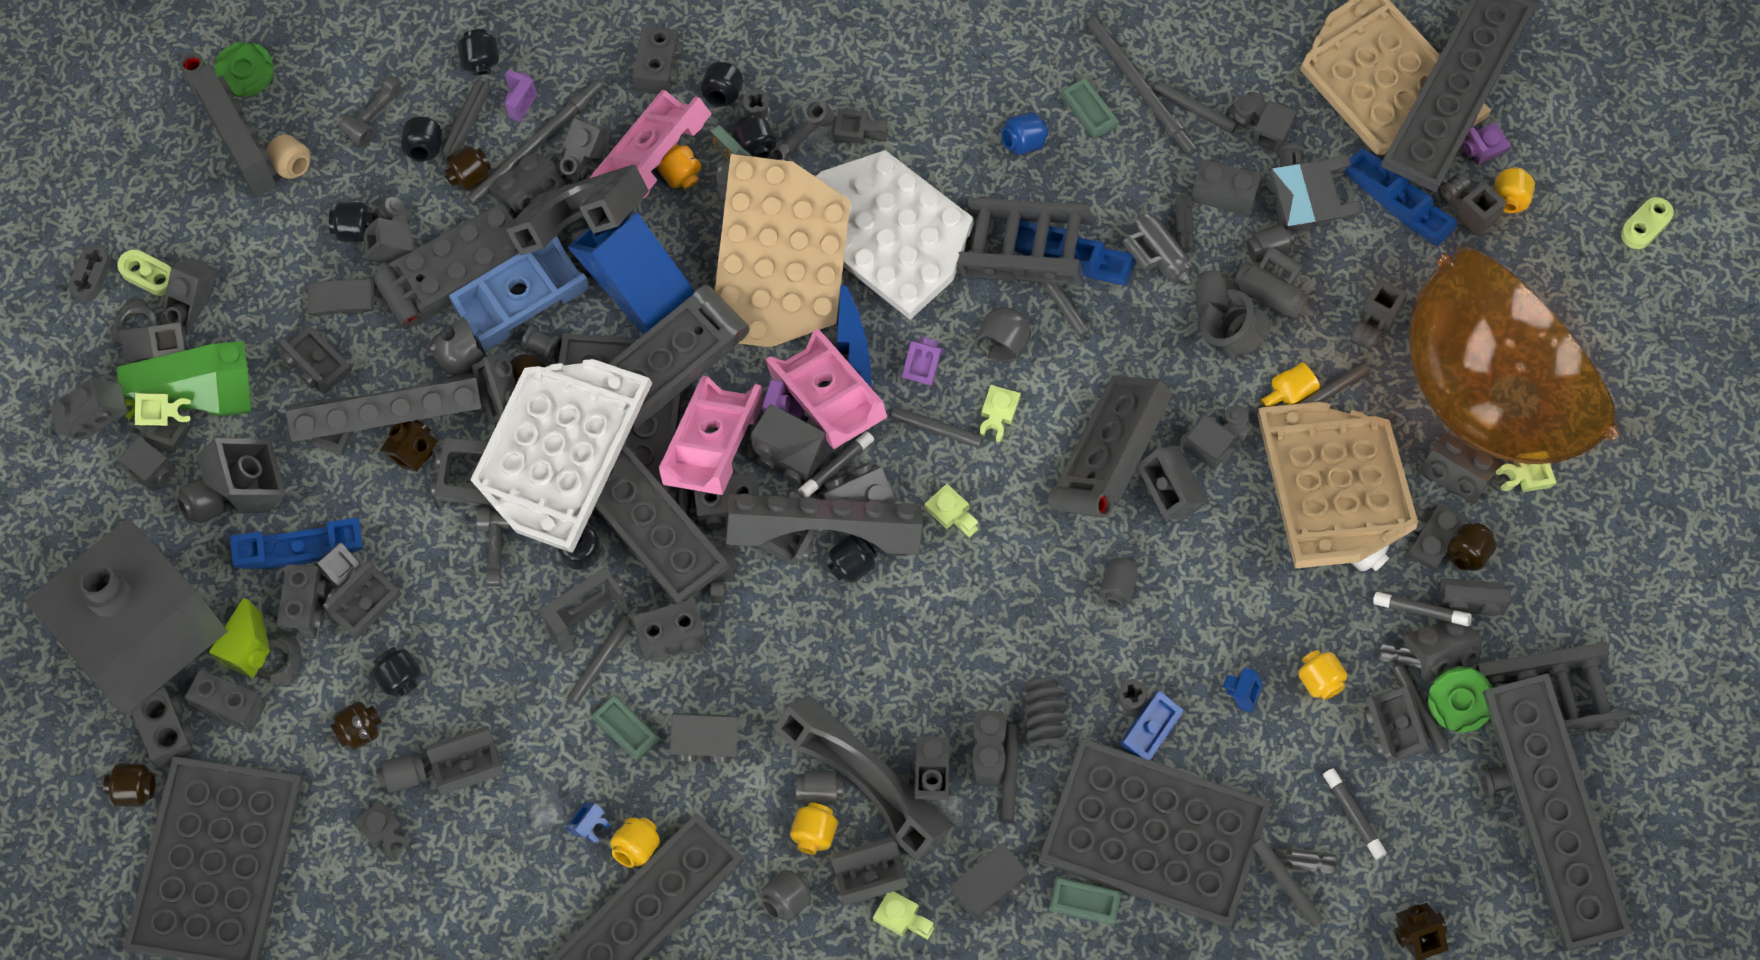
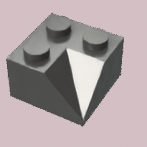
M772 404L768 406L751 433L756 463L765 470L772 471V469L783 473V477L794 485L805 484L819 471L827 458L826 433Z
M214 438L197 455L204 484L225 496L240 513L269 512L286 496L271 439Z

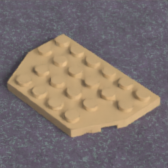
M1350 0L1329 13L1310 52L1305 57L1300 71L1369 148L1379 156L1387 154L1440 54L1390 0ZM1485 103L1472 125L1473 127L1489 117L1491 109Z
M730 155L715 292L750 326L749 333L738 344L773 347L812 333L816 329L820 330L832 326L837 321L851 200L792 161Z
M1324 402L1258 408L1257 417L1295 569L1360 562L1417 528L1418 519L1390 420L1377 416H1367L1362 412L1351 410V413L1331 409V404Z

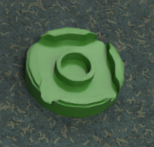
M236 42L226 47L218 54L215 60L214 72L216 76H224L232 95L236 97H248L261 92L270 84L274 75V63L268 51L261 45L253 42L252 44Z
M1457 666L1446 669L1435 678L1430 686L1428 704L1432 716L1439 725L1446 729L1449 728L1461 733L1477 730L1487 723L1490 718L1482 692L1493 688L1492 684L1483 673L1471 667Z

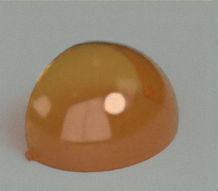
M1459 247L1449 256L1444 252L1436 259L1439 265L1423 284L1412 309L1409 325V349L1413 370L1420 389L1436 415L1448 428L1468 444L1482 452L1500 459L1524 464H1548L1569 460L1589 451L1606 438L1613 441L1620 435V432L1617 430V412L1613 399L1596 367L1564 324L1528 286L1496 260L1470 247Z

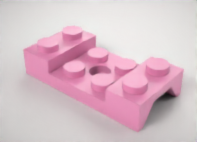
M661 90L589 178L635 164L650 192V189L657 181L651 171L661 163L668 150L679 141L682 133L694 136L703 128L705 121L712 113L697 96L687 105L679 102L666 90Z
M819 329L813 331L806 349L788 360L783 361L772 356L766 359L772 378L775 381L783 382L787 393L790 392L813 419L816 427L826 433V441L833 449L887 418L885 407L880 397ZM821 382H831L826 387H818Z
M708 376L701 377L659 466L663 485L723 495L733 473L732 461L749 424H755L762 409L764 398L761 385L755 384L746 394L722 390ZM712 427L718 428L713 433H705V431L710 430Z

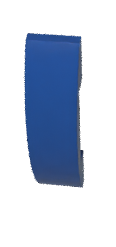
M359 517L327 522V527L267 536H263L262 531L230 536L233 567L243 569L286 567V565L317 562L341 542L350 553L363 549Z

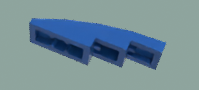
M1361 148L1350 158L1351 166L1347 167L1344 172L1403 224L1435 246H1438L1458 228L1457 219L1435 207L1431 196L1409 184L1408 179L1381 167L1382 159Z
M1020 220L1015 252L1025 256L1032 254L1037 223ZM1049 226L1044 257L1059 258L1062 256L1067 229ZM1079 237L1077 239L1074 259L1080 260L1084 276L1127 286L1136 263L1131 253L1106 249L1104 243Z
M840 286L837 348L841 354L849 355V364L872 388L867 340L859 312L847 286Z

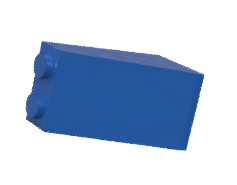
M631 211L618 227L594 234L591 228H589L568 246L575 257L643 335L695 293V290L637 212Z

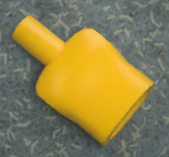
M1301 362L1292 369L1276 375L1272 379L1274 391L1260 399V403L1263 407H1273L1281 401L1285 405L1298 404L1319 390L1320 384L1311 369L1304 362Z

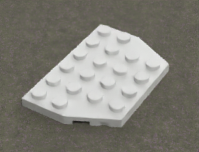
M884 150L821 171L816 176L851 200L843 267L911 320L954 280L959 258L958 252H964L965 242L974 224L973 217L889 152Z
M594 359L583 360V363L565 366L559 363L551 364L545 368L540 366L524 368L472 475L471 481L516 533L573 553L652 385L650 378Z

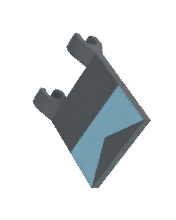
M1348 155L1272 168L1270 170L1285 228L1337 219L1356 218L1359 216V213L1364 211L1361 201H1353L1343 205L1339 203L1331 173H1342L1347 167L1351 166Z

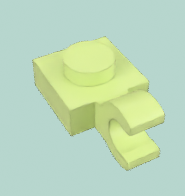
M948 484L942 487L924 504V508L946 529L954 523L968 538L978 531L976 527L978 521L971 514L967 513L969 503Z
M896 892L886 894L873 916V921L903 937L908 928L928 940L935 929L932 921L916 915L919 910L918 904Z

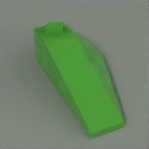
M244 341L205 345L117 367L118 383L121 384L124 399L135 401V393L168 394V403H174L181 398L191 400V404H181L179 406V409L190 411L192 408L208 411L209 415L215 416L239 415L251 412Z

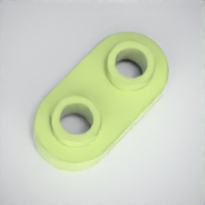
M1659 197L1647 200L1624 224L1621 231L1623 242L1634 249L1647 247L1670 223L1674 214L1672 205L1667 200ZM1655 208H1658V209H1660L1663 213H1661V214H1660V213H1657V212L1654 211V209H1655ZM1634 228L1641 229L1643 233H1637Z
M129 250L120 256L117 266L125 280L154 295H166L171 271L169 265L140 250ZM140 265L139 270L131 271L133 266ZM159 279H166L164 283L156 284Z

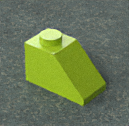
M243 598L225 626L228 632L214 643L209 653L223 666L253 679L259 668L263 666L270 649L263 614L248 599Z

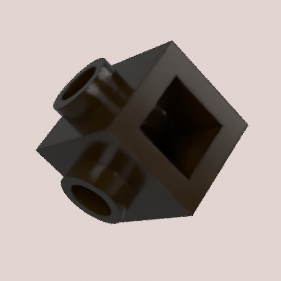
M419 420L414 422L408 421L397 423L391 428L388 434L389 437L380 451L399 467L418 472L422 464L431 457L433 448L438 441L429 434L431 429Z
M1427 902L1410 906L1408 909L1396 913L1398 927L1394 929L1396 939L1402 948L1406 947L1416 960H1423L1449 950L1445 934L1447 932L1445 920L1441 913H1435Z

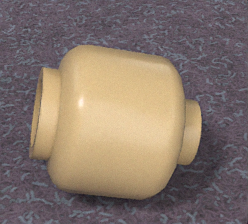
M283 134L275 137L268 144L266 151L271 159L270 162L276 173L281 177L293 179L307 171L310 163V152L296 138Z

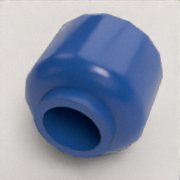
M1033 112L1010 117L1005 122L1001 131L1004 146L1016 155H1024L1042 149L1048 136L1046 122Z

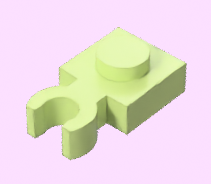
M990 385L981 412V416L989 419L981 424L980 435L985 437L986 431L992 428L998 432L996 442H1000L1003 439L1004 427L1002 422L1012 424L1021 393Z
M135 393V425L168 426V416L174 417L180 422L190 421V416H181L178 413V407L181 404H191V400L181 398L174 403H168V394Z
M1547 454L1519 458L1514 462V465L1504 464L1496 470L1497 475L1506 474L1510 478V481L1505 482L1501 486L1503 491L1512 490L1518 484L1521 485L1523 492L1547 489L1556 484Z

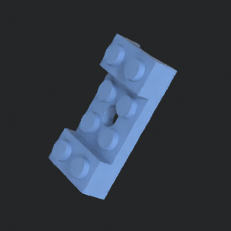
M556 235L544 249L524 255H515L449 295V298L460 318L464 317L467 320L474 338L482 350L486 352L511 336L509 331L560 300L563 304L587 291L589 285L586 276L574 266ZM516 284L527 286L523 294L514 295L510 292L511 288Z

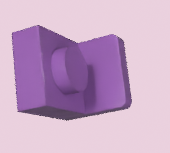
M507 70L505 77L511 90L506 96L505 106L509 118L520 123L536 98L537 91L534 81L529 75L523 72L516 73Z
M1496 122L1477 131L1472 126L1462 144L1465 154L1469 158L1473 157L1477 165L1510 151L1511 148L1510 143Z
M920 336L919 342L911 341L902 378L933 385L939 360L944 351V348L937 347V340Z
M771 380L762 406L763 411L765 412L768 406L772 404L803 420L805 410L795 398H791L788 395L783 382Z

